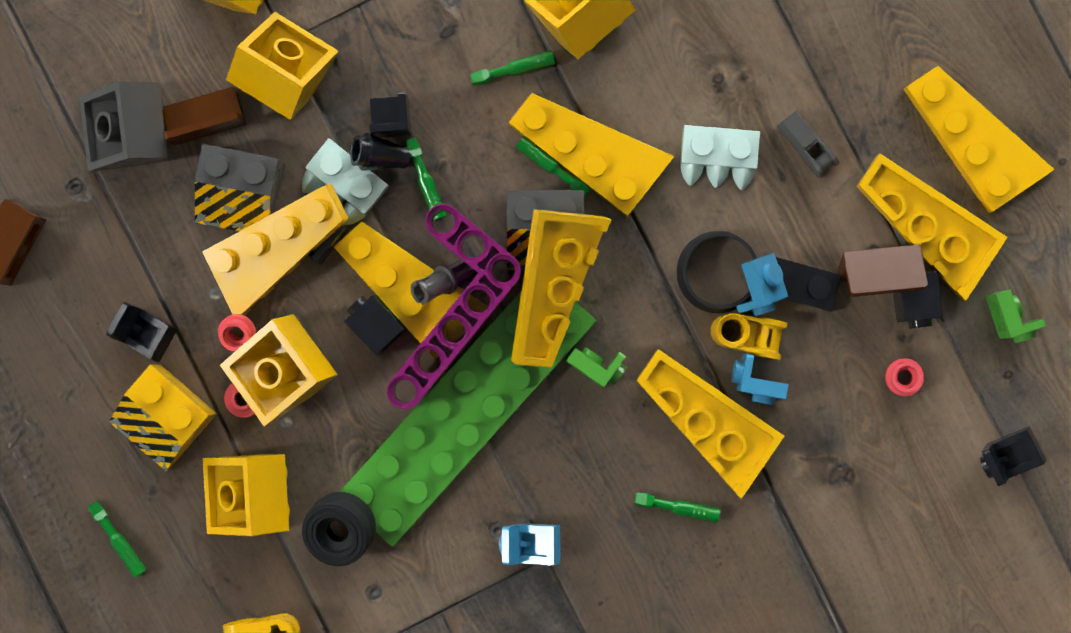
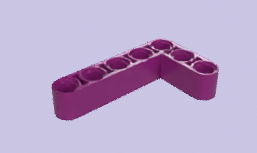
M448 204L435 205L428 211L425 219L427 230L478 274L388 384V400L399 409L412 408L424 398L514 288L521 276L519 262L514 256ZM442 212H448L454 217V226L446 233L437 232L433 226L435 217ZM472 236L481 238L485 244L483 253L475 258L466 256L463 251L465 240ZM499 261L512 263L515 268L513 278L507 282L497 281L492 273L496 263ZM477 290L485 291L490 297L489 307L480 313L472 311L468 304L470 295ZM452 320L462 322L465 327L464 338L456 343L449 341L444 334L446 324ZM427 350H433L440 356L441 364L435 372H427L420 365V357ZM402 380L412 382L416 388V395L410 402H403L396 395V386Z

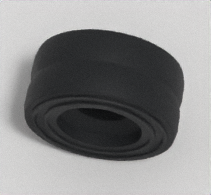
M334 492L320 498L306 514L302 525L303 541L309 552L319 561L331 566H346L360 559L373 542L376 532L375 518L369 506L359 497L346 492ZM332 521L343 523L347 527L348 536L339 537L335 535L330 528V523Z

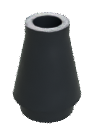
M365 133L363 136L357 135L353 139L350 159L352 165L359 166L362 171L390 168L405 169L409 163L410 150L407 146H401L370 133Z

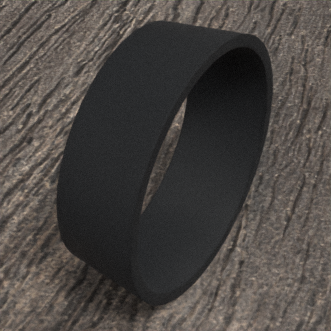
M725 231L707 232L691 240L683 249L677 264V280L681 292L692 305L709 313L720 314L734 311L737 309V305L747 302L751 298L750 291H748L743 298L734 303L714 305L699 298L689 285L686 271L688 259L692 251L701 242L709 238L722 236L735 239L749 250L753 260L757 259L753 249L739 236Z

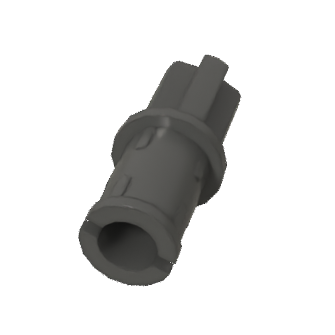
M461 259L449 266L440 265L435 268L432 274L414 281L410 288L411 294L417 303L422 302V305L441 294H452L456 291L458 285L474 278L477 272Z

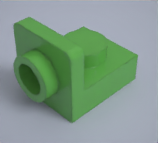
M1011 289L985 296L999 339L1013 338L1014 343L1023 342L1037 337L1035 330L1046 326L1044 319H1035L1022 323L1020 317L1023 316V308L1018 297L1012 295Z
M587 347L582 352L575 348L565 361L602 388L608 382L614 386L627 368L622 364L626 356L618 352L605 370L600 366L604 360Z

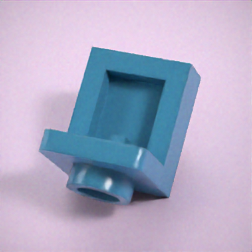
M774 253L741 264L752 299L737 305L738 313L752 310L754 316L775 310L774 302L788 297L783 281V272L777 263Z
M742 354L741 361L735 360L731 382L737 383L736 391L753 394V402L775 405L776 398L786 399L789 384L751 378L754 355Z
M519 523L503 526L499 539L502 564H560V525Z

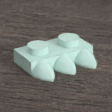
M684 125L680 168L686 183L689 186L696 183L705 166L709 181L714 188H718L725 181L729 169H732L734 182L740 190H744L751 183L757 169L760 131Z
M330 138L327 139L305 167L307 170L302 179L303 193H311L325 184H332L341 204L347 200L344 210L349 219L344 225H351L362 220L389 187L388 184L370 170L362 171L359 166H353L350 154Z

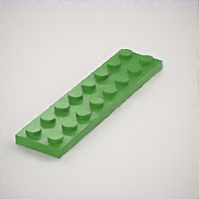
M520 292L343 487L340 492L353 494L369 506L375 518L376 533L393 547L597 321L576 301L568 318L570 324L553 366L515 365L511 361L521 297Z

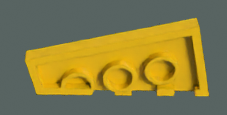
M936 66L903 89L988 213L995 211L1055 170L939 66Z
M531 93L508 122L512 128L549 154L563 168L575 177H578L591 190L626 217H628L674 158V156L533 93Z
M878 154L856 186L910 245L920 244L922 257L934 271H937L938 276L961 301L968 299L1008 238L882 154Z
M332 184L320 187L202 251L232 314L245 316L251 310L250 308L270 293L286 274H290L299 266L301 260L311 251L316 250L349 219Z
M534 209L511 361L515 365L553 366L570 324L568 319L575 301H579L584 289V286H582L590 265H594L599 252L597 249L603 232H607L612 219L603 216Z
M363 222L359 223L334 246L339 254L420 343L423 342L464 291L457 286L456 291L450 295L441 294L422 305V302L417 303L411 294V284L432 274L434 270ZM470 295L468 304L472 311L480 313L488 308L487 305ZM458 320L448 322L444 328L445 337L451 342H456L465 334V327L462 322ZM427 350L435 360L440 357L437 352Z
M657 349L636 381L737 496L742 499L784 438V435Z

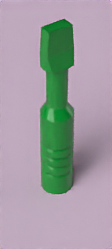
M552 50L510 61L508 65L496 69H483L470 74L473 86L489 83L491 79L505 75L516 76L555 65Z
M523 136L516 145V149L537 163L545 171L557 175L569 184L571 190L584 191L585 197L591 189L578 177L575 178L560 167L559 162L527 137Z
M416 138L406 140L404 144L410 150V159L413 160L419 176L418 184L428 210H430L433 206L442 204L432 176L427 173L421 157L422 151ZM446 212L439 213L434 221L447 217Z
M636 492L634 505L652 509L655 507L670 510L675 515L697 518L713 523H718L721 511L720 508L683 500L669 501L655 498L651 494Z
M95 501L89 505L87 509L96 523H100L107 533L111 546L120 556L121 560H123V563L133 577L136 578L145 572L147 568L123 534L116 531L107 518V512L99 502Z

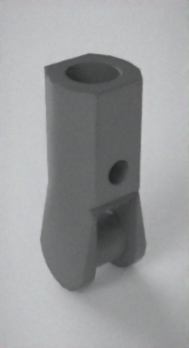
M797 110L777 126L818 178L824 176L823 171L829 166H837L839 164L836 155L819 138ZM814 144L821 151V154L815 159L807 152Z

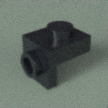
M124 302L113 317L106 335L114 340L125 343L148 359L159 363L178 329L149 311Z
M1030 426L987 443L982 450L983 457L980 458L985 474L988 478L994 477L998 486L1006 484L1009 478L1044 465L1046 462V458Z

